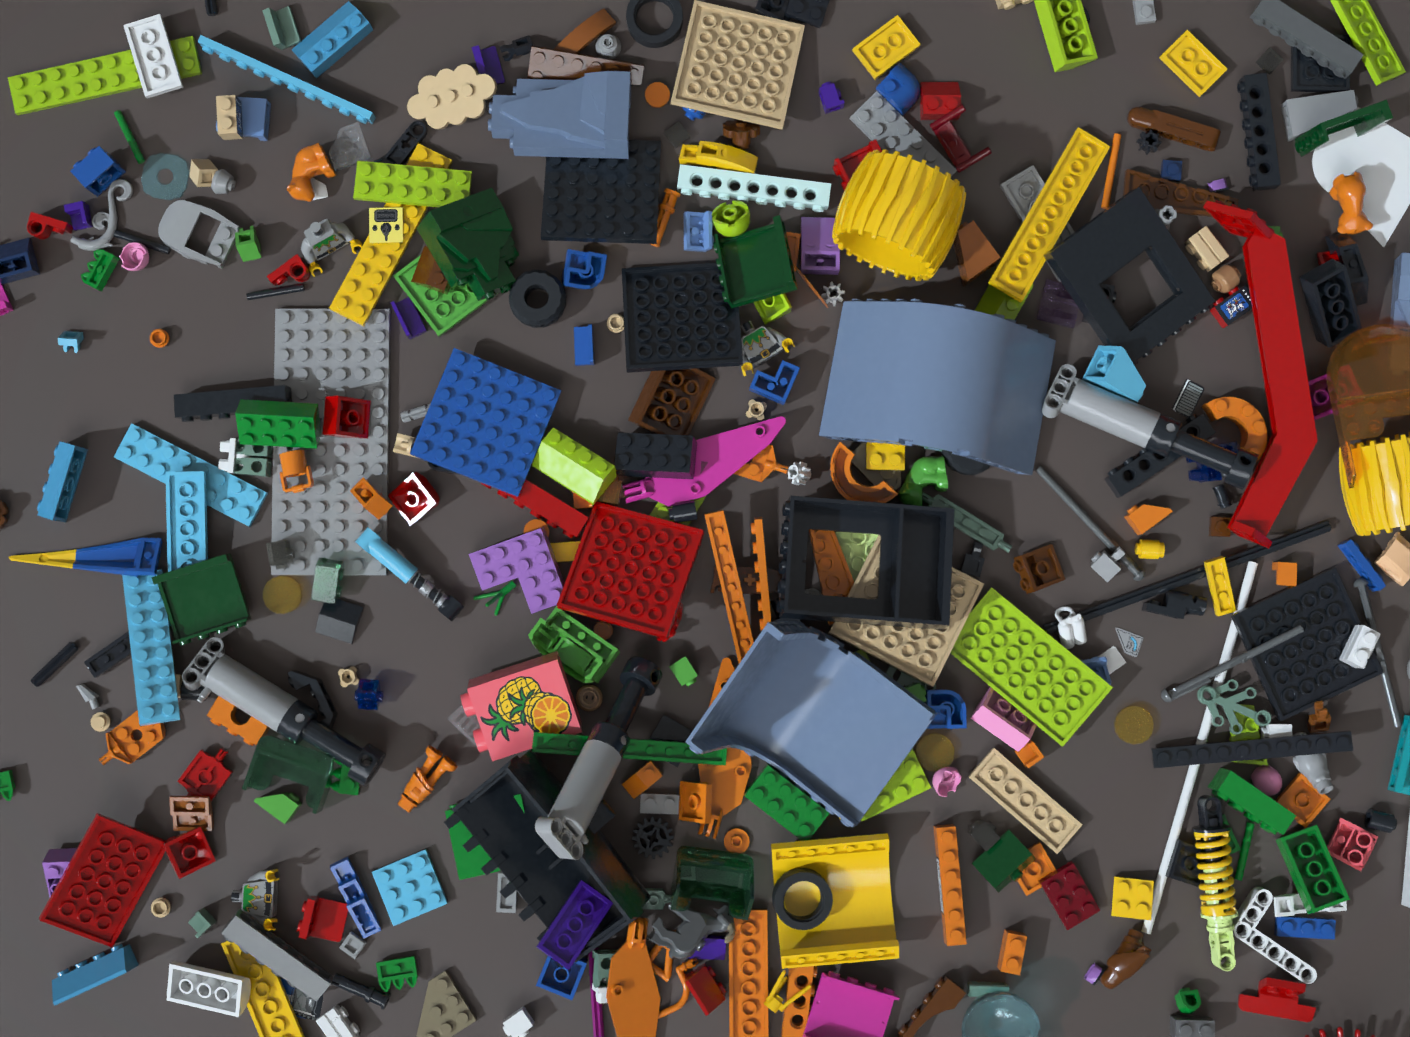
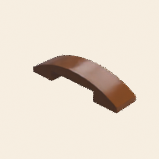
M603 8L577 26L554 49L579 53L600 34L603 35L612 28L616 21Z

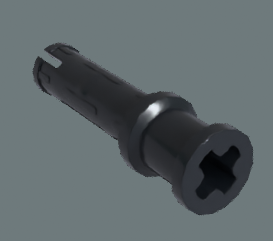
M338 973L335 974L331 985L364 998L367 1003L372 1002L381 1006L383 1010L386 1008L391 997L389 992L379 991L375 986H365Z

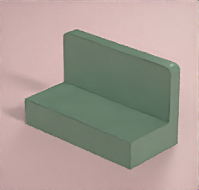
M287 6L278 11H274L271 8L262 10L273 46L283 50L301 42L290 7Z

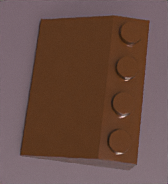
M697 368L651 371L628 421L654 434L689 435L716 378Z

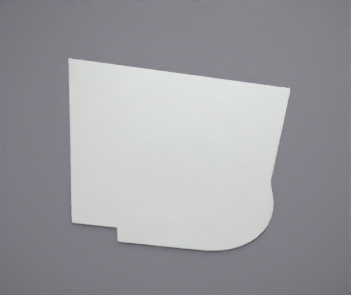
M1386 123L1357 137L1354 126L1328 135L1330 141L1314 150L1312 158L1314 175L1318 183L1327 192H1330L1333 187L1334 179L1341 174L1349 176L1353 175L1354 172H1359L1362 175L1366 186L1362 211L1373 224L1372 229L1368 231L1385 247L1410 204V137Z

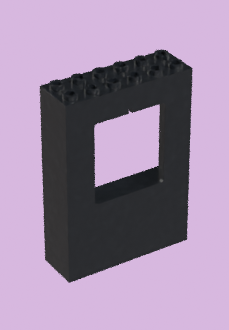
M790 496L788 501H785L782 508V516H785V520L781 526V535H784L783 543L780 544V554H783V559L779 563V574H782V578L778 581V593H781V598L777 601L776 612L780 613L779 618L942 630L949 626L954 532L953 508ZM808 530L880 535L877 599L806 594V562H803V560H807Z

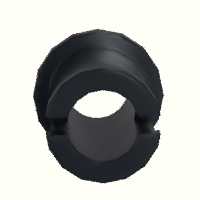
M1224 484L1212 488L1219 503L1217 506H1220L1221 509L1232 506V499H1229Z

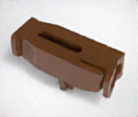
M714 567L715 575L711 586V593H714L716 586H721L717 567ZM737 567L742 593L761 594V592H757L756 581L760 580L759 573H755V567ZM767 568L769 593L777 592L778 581L782 578V574H779L778 570ZM718 587L719 592H722L721 587Z

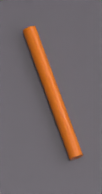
M1118 133L1114 134L1101 204L1103 209L1108 208L1121 141V134Z

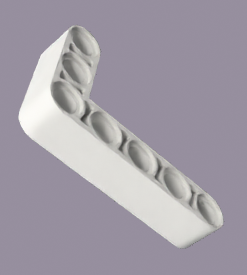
M1254 887L1238 909V916L1232 919L1235 926L1233 936L1306 984L1313 983L1317 978L1316 970L1255 929L1272 903L1273 896L1269 890L1262 887ZM1264 892V899L1262 901H1259V893ZM1251 908H1253V909H1254V914H1253V916H1252V917H1248V916H1247L1248 910L1251 909ZM1242 924L1243 931L1237 934L1236 929ZM1259 936V942L1254 945L1253 938ZM1275 947V954L1270 956L1269 950ZM1292 958L1291 965L1286 967V960ZM1308 969V975L1303 978L1302 972Z

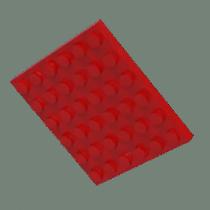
M596 501L559 597L557 608L668 639L704 536V530Z

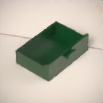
M1008 830L982 853L972 865L999 893L1012 880L1016 882L1022 877V871L1035 860V857Z

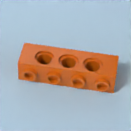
M817 966L789 968L785 1002L809 984L812 985L813 977L816 978ZM801 975L807 977V981L804 984L797 983V978ZM812 985L803 994L805 997L803 1003L798 1004L794 1001L784 1009L781 1037H803L812 1007L810 1005V997H814L815 985ZM801 1015L803 1019L800 1023H794L792 1021L793 1016Z

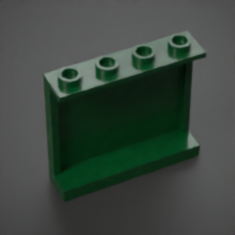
M1387 99L1316 125L1295 139L1296 151L1303 157L1330 141L1328 135L1354 126L1357 137L1365 135L1393 118Z
M780 215L773 217L774 224L744 232L736 237L720 239L718 234H714L716 242L713 243V246L719 257L716 259V263L722 273L719 275V279L725 290L722 291L725 303L728 302L731 308L798 289L786 228Z
M231 553L151 577L153 584H158L175 637V640L172 641L173 644L178 642L180 646L192 642L191 638L197 636L199 640L210 637L209 633L213 631L220 634L229 631L228 627L235 625V628L247 625L246 621L252 619Z

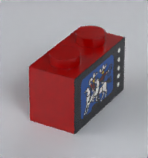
M1246 285L1242 288L1237 286L1229 291L1228 294L1230 296L1225 300L1221 297L1212 303L1215 307L1209 311L1222 329L1252 309L1250 292Z

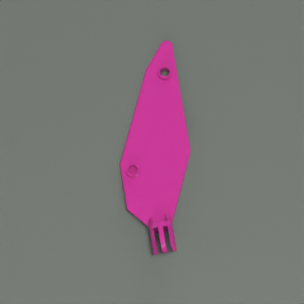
M780 416L696 440L697 451L694 479L646 477L645 479L622 485L623 489H628L624 491V496L628 497L625 499L626 504L651 498L669 507L672 506L671 504L683 503L707 496L769 446L785 425L786 419ZM759 429L763 430V433L761 435L757 434V431Z

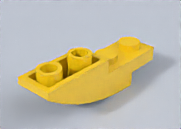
M700 141L699 145L683 144L679 156L680 164L715 166L721 170L755 174L758 157L729 145L709 141Z

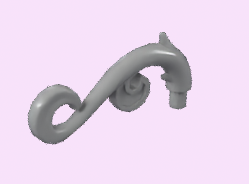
M125 179L113 181L108 190L109 214L98 212L92 218V224L98 230L106 229L103 223L107 221L108 228L106 232L93 240L94 237L81 239L72 236L71 243L87 251H95L113 246L110 241L114 237L118 222L114 191L117 187H122L124 193L121 196H117V200L126 201L130 199L133 195V187L130 182Z

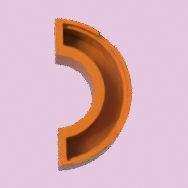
M1221 397L1201 406L1211 422L1217 419H1227L1234 422L1241 432L1239 447L1259 454L1257 461L1260 459L1267 444V427L1262 415L1253 405L1240 398Z
M840 441L832 454L830 463L831 478L838 492L845 499L853 501L886 503L893 499L898 492L885 480L877 485L867 486L854 478L851 464L856 454Z

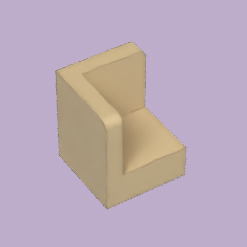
M191 159L189 176L197 187H211L213 176L218 169L209 159Z

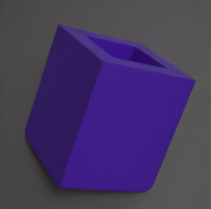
M79 201L64 205L65 212L71 217L73 230L77 231L93 227L88 204Z

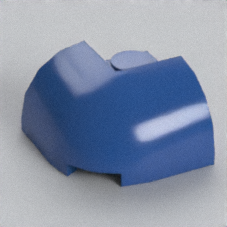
M902 63L897 64L876 87V90L902 116L917 102L921 90L915 75Z
M568 249L565 267L562 271V285L578 289H592L602 281L605 274L607 255Z
M926 690L925 697L927 701L924 703L938 713L927 729L967 728L966 705L959 694L951 690Z

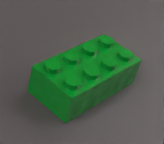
M240 399L235 412L240 444L317 449L321 438L318 404Z
M769 764L765 765L744 793L747 799L801 841L810 840L829 815V812L823 806L812 800L809 795L797 788Z
M1220 768L1208 785V788L1213 790L1211 792L1212 795L1220 800L1229 801L1227 803L1228 806L1236 811L1245 812L1243 814L1244 817L1252 822L1261 823L1259 827L1268 833L1284 835L1296 817L1294 813L1230 770Z
M1317 825L1276 839V843L1307 914L1315 913L1350 900Z

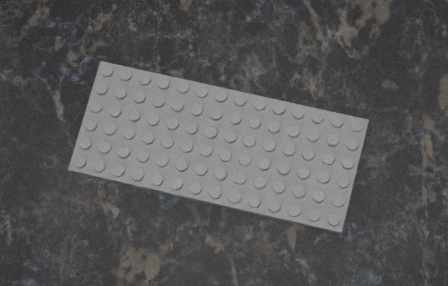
M275 309L274 386L286 385L291 387L292 402L318 404L321 438L317 449L273 446L271 575L387 576L388 568L361 548L355 541L368 527L388 544V513L378 520L362 506L350 490L364 477L388 500L390 309H373L364 327L330 309ZM345 396L370 400L368 439L322 435L325 397ZM293 450L305 451L307 466L310 465L312 471L313 487L298 493L283 491L280 478L282 467L279 454ZM307 474L286 478L288 488L294 485L308 484Z

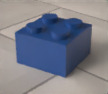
M98 146L88 152V156L83 160L76 162L70 172L87 190L98 197L113 181L119 179L126 171L107 151Z
M547 956L536 986L573 1000L588 959L581 958L576 963L574 962L568 970L565 967L560 968L555 960Z

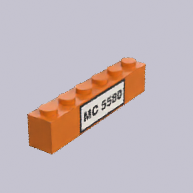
M953 824L935 825L933 827L944 943L947 946L966 945L956 826Z

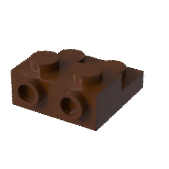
M1052 544L1014 557V570L1020 574L1022 579L1020 586L1027 594L1066 580Z

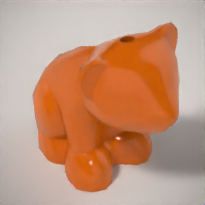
M319 142L301 149L295 157L292 180L287 186V191L296 200L308 202L313 200L315 197L311 184L313 177L323 174L327 178L336 176Z
M1354 172L1353 175L1344 176V174L1337 176L1329 192L1334 200L1339 201L1343 210L1342 215L1339 217L1337 231L1341 234L1353 235L1372 229L1373 224L1362 211L1363 199L1366 195V186L1362 175L1359 172Z

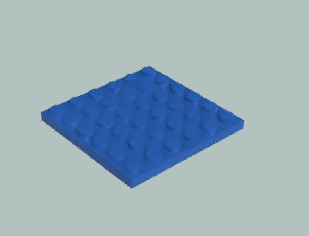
M454 348L410 455L519 497L561 390Z

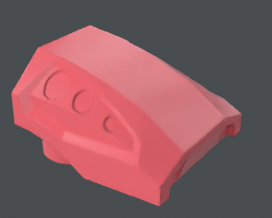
M1340 818L1327 848L1331 857L1361 872L1375 847L1378 836Z

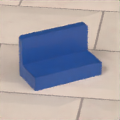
M588 324L585 327H574L575 366L595 365L592 324Z

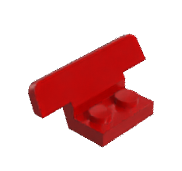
M1269 977L1259 981L1257 997L1239 994L1238 1007L1242 1011L1291 1020L1311 1022L1316 1007L1298 1004V995L1305 992L1306 984Z

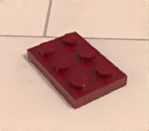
M1072 861L1039 880L1041 887L1067 931L1100 911Z

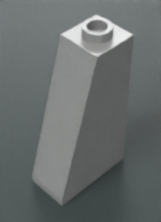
M1354 90L1287 99L1281 104L1287 142L1295 140L1322 122L1355 111L1358 106V97L1355 95Z

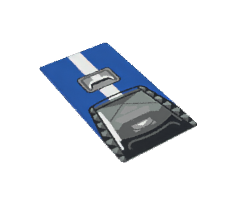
M281 979L296 1017L317 1020L321 1014L324 996L322 995L317 1002L313 999H308L301 990L291 987L287 980Z

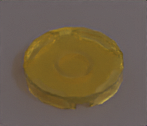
M274 577L266 583L263 589L264 603L270 611L277 614L290 613L299 606L302 600L301 587L291 577Z
M1125 707L1116 716L1114 721L1115 732L1126 743L1141 744L1148 740L1153 732V718L1142 707Z
M938 733L928 734L918 742L916 757L924 769L936 772L943 767L951 765L954 759V747L951 741L944 735Z

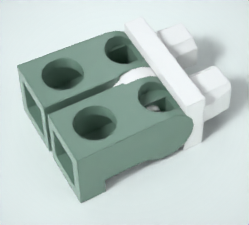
M236 438L220 442V451L229 452L228 459L219 460V469L231 474L271 478L272 460L251 458V456L272 458L273 446L243 445Z
M619 949L592 950V958L594 959L592 990L596 992V1001L600 1004L608 1003L606 994L611 957Z

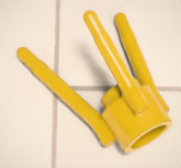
M783 970L771 993L766 998L764 1005L774 1013L778 1010L783 1012L788 1005L802 996L812 985L809 984L782 1004L784 999L778 994L788 979L785 976L786 970Z

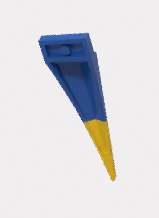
M137 538L82 549L9 556V559L11 561L127 576H156L163 541L161 538Z

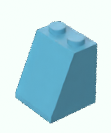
M1098 345L1082 380L1136 403L1143 396V391L1146 387L1139 372L1122 346Z

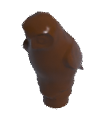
M1129 929L1127 936L1125 935L1118 949L1107 960L1108 968L1100 978V982L1106 988L1113 989L1124 980L1132 977L1146 962L1152 950L1144 946L1142 942L1143 933Z

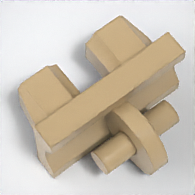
M397 433L393 452L415 457L410 455L416 438Z

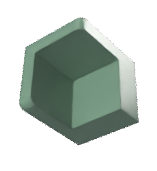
M205 908L198 910L195 913L196 915L188 922L196 930V938L204 935L217 922Z

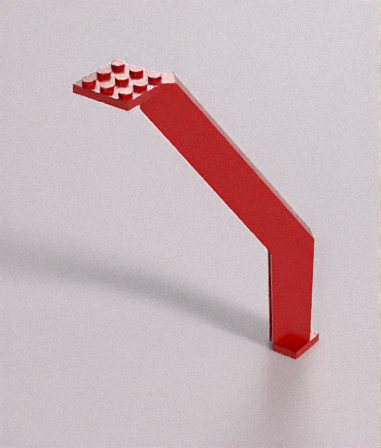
M1217 200L1215 202L1206 201L1203 208L1230 234L1247 238L1242 249L1272 429L1271 438L1227 528L1237 536L1269 549L1272 541L1266 536L1318 441L1285 238L1275 234V231L1266 225V221L1257 216L1258 213L1249 208L1243 210L1233 204L1227 206Z

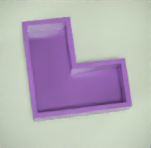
M544 527L469 554L482 590L518 578L531 614L557 605L565 583Z

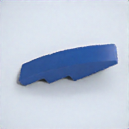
M349 857L331 864L330 869L347 903L346 907L363 938L381 931L382 929Z

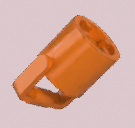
M293 450L279 454L282 467L280 478L284 492L298 493L313 487L312 471L310 465L307 466L304 450ZM307 474L308 484H299L288 488L286 478Z

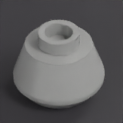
M604 34L596 42V52L600 57L613 59L621 51V42L615 35Z
M220 169L213 176L211 188L215 194H228L234 190L236 181L225 169Z

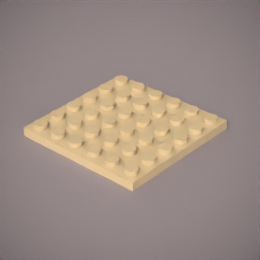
M694 0L671 104L783 129L805 25Z
M880 535L877 536L847 597L877 599ZM952 567L950 623L948 627L942 630L834 622L829 633L913 678L934 687L984 583Z

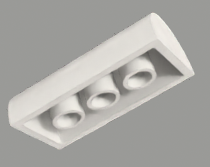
M178 961L170 963L167 1001L236 1017L241 1016L244 1012L251 993V981L249 978Z

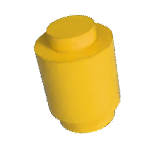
M1140 539L1139 543L1135 544V554L1140 559H1159L1164 557V542Z

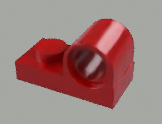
M34 212L30 213L27 223L29 234L40 240L47 239L52 231L64 235V232L71 234L73 230L72 225L67 222ZM42 225V230L37 233V227Z
M298 254L266 276L274 286L285 283L288 276H291L297 282H305L309 279V268ZM303 268V273L300 276H296V270Z

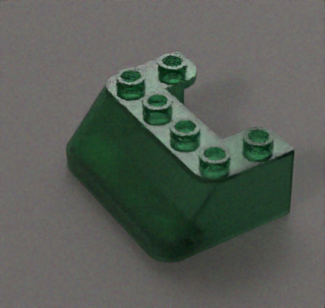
M271 735L263 736L257 743L242 789L265 790L270 786L273 775L309 786L306 803L310 808H313L312 813L317 814L323 810L332 784L334 761L328 754Z
M681 846L677 851L671 886V910L686 911L690 907L691 898L729 902V913L732 917L748 920L754 902V861L752 857L743 853Z

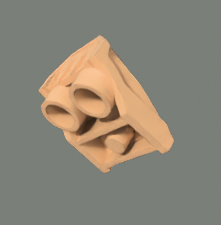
M1396 532L1394 534L1395 537L1388 542L1386 549L1377 557L1374 564L1399 585L1404 586L1410 579V543L1400 535V532Z

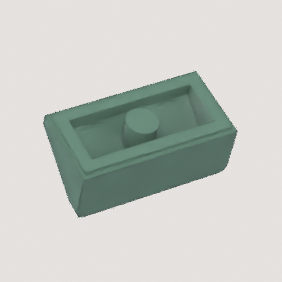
M967 982V995L969 997L1004 998L1009 991V986L1005 982Z

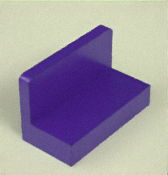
M479 45L472 47L479 74L491 76L495 79L497 85L505 83L496 47L492 46L480 50Z
M409 297L397 303L395 301L390 302L406 336L410 340L427 332L414 303Z
M708 935L704 940L706 944L702 950H696L688 958L725 960L726 943L724 941L726 936Z

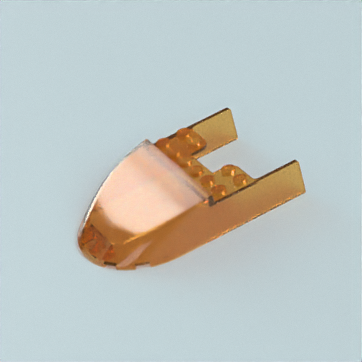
M1380 324L1362 328L1343 339L1329 359L1326 377L1349 489L1354 488L1356 479L1350 441L1380 436L1384 431L1383 418L1410 415L1409 327Z

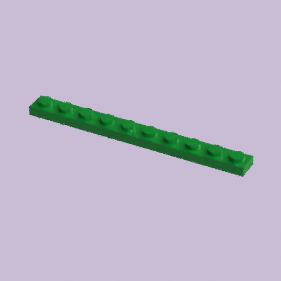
M533 731L532 752L579 755L589 735ZM630 738V743L623 758L726 765L727 748L705 754H696L690 750V745L686 742Z

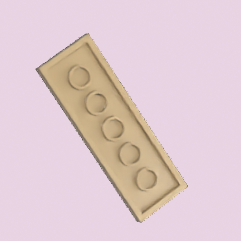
M995 748L989 751L968 776L1056 854L1061 851L1082 826L1077 819Z

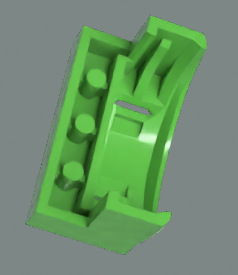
M557 606L546 621L540 618L528 634L534 647L543 656L558 651L565 673L582 683H592L594 681L599 683L620 653L613 645L563 610L557 608ZM559 637H562L553 649L552 647Z

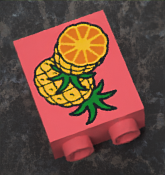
M558 651L470 679L467 687L468 692L460 695L466 716L469 717L476 714L480 725L479 729L473 730L478 751L481 753L488 750L492 761L532 749L533 731L562 734H578L582 732V721Z

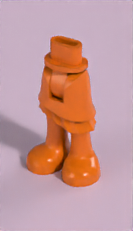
M427 746L426 754L428 757L421 768L417 767L416 772H413L404 792L401 794L402 798L397 803L409 813L434 790L433 786L446 771L453 772L458 767L449 757L444 756L437 768L427 778L428 772L443 755L441 751L433 746Z

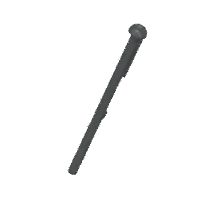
M1042 466L1035 470L1112 552L1119 547ZM1125 552V555L1119 560L1135 575L1132 579L1135 581L1143 580L1146 575L1144 568L1141 569Z
M1358 578L1354 582V587L1359 589L1367 625L1369 628L1377 631L1369 596L1366 591V585L1369 582L1365 578ZM1378 639L1374 652L1384 672L1380 675L1394 727L1402 726L1381 642Z
M1299 625L1169 691L1163 689L1161 698L1165 702H1172L1211 682L1210 678L1241 662L1242 664L1247 662L1248 659L1304 632V630Z

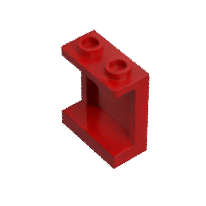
M876 139L869 142L868 146L843 158H836L832 167L836 176L840 175L843 181L841 186L844 191L853 173L867 153L874 150L882 152Z

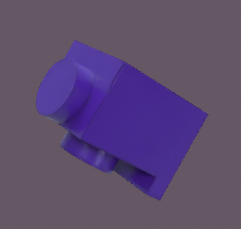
M832 81L822 84V87L819 88V96L825 114L843 109L845 103L844 100L840 101L842 97L839 88H836Z

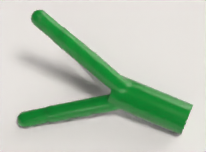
M511 580L500 591L474 596L473 599L478 600L495 596L485 606L488 607L499 599L494 615L497 616L504 596L513 590L516 584Z

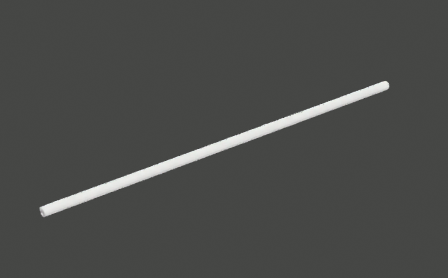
M1248 562L1234 613L1246 608L1258 563ZM1231 620L1219 665L1229 661L1233 653L1238 635L1233 620ZM1227 670L1215 676L1213 688L1224 684ZM1207 706L1196 744H1205L1208 739L1212 725V716ZM1200 764L1189 765L1153 889L1151 920H1144L1141 930L1147 934L1152 932L1167 880L1165 875L1176 840L1179 839Z

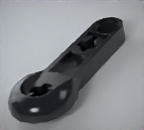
M421 121L411 123L389 152L373 162L403 165L414 152L417 144H420L426 137L428 130L425 124ZM418 125L424 129L420 135L413 133L414 127ZM411 134L412 137L415 138V139H417V140L414 141V140L412 139V140L409 142V140H410L411 138H410V136H408V135ZM403 142H406V143L409 142V144L411 145V147H410V148H408V147H405V148H404V146H403L402 143H403Z

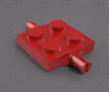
M221 748L215 757L209 755L203 749L199 751L177 781L189 792L187 796H209L212 802L233 773L221 762L228 751Z

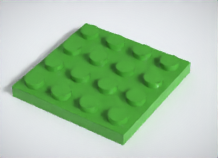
M420 256L393 275L439 337L489 301L486 298L478 301L468 283L462 287H459V285L450 287L448 295L411 282Z

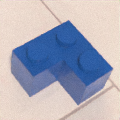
M782 360L775 377L757 370L749 391L784 405L800 367Z

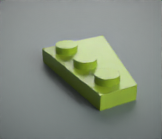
M1239 704L1255 711V708L1252 705ZM1234 711L1238 723L1242 725L1243 730L1237 735L1230 732L1229 741L1261 739L1258 730L1259 726L1254 722V719ZM1234 725L1233 730L1235 732H1238L1239 727L1237 725ZM1267 759L1232 761L1268 766Z

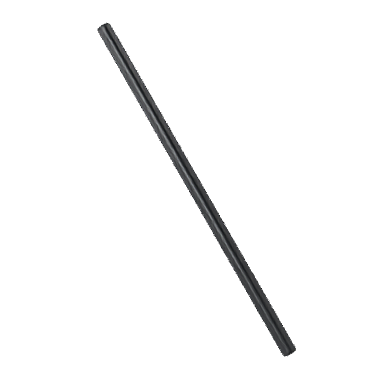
M1324 521L1272 540L1269 549L1258 545L1225 558L1227 569L1330 532L1331 524L1329 521ZM1205 566L1089 607L1075 614H1081L1085 622L1207 577ZM1058 620L1044 624L1043 630L1048 634L1057 632Z

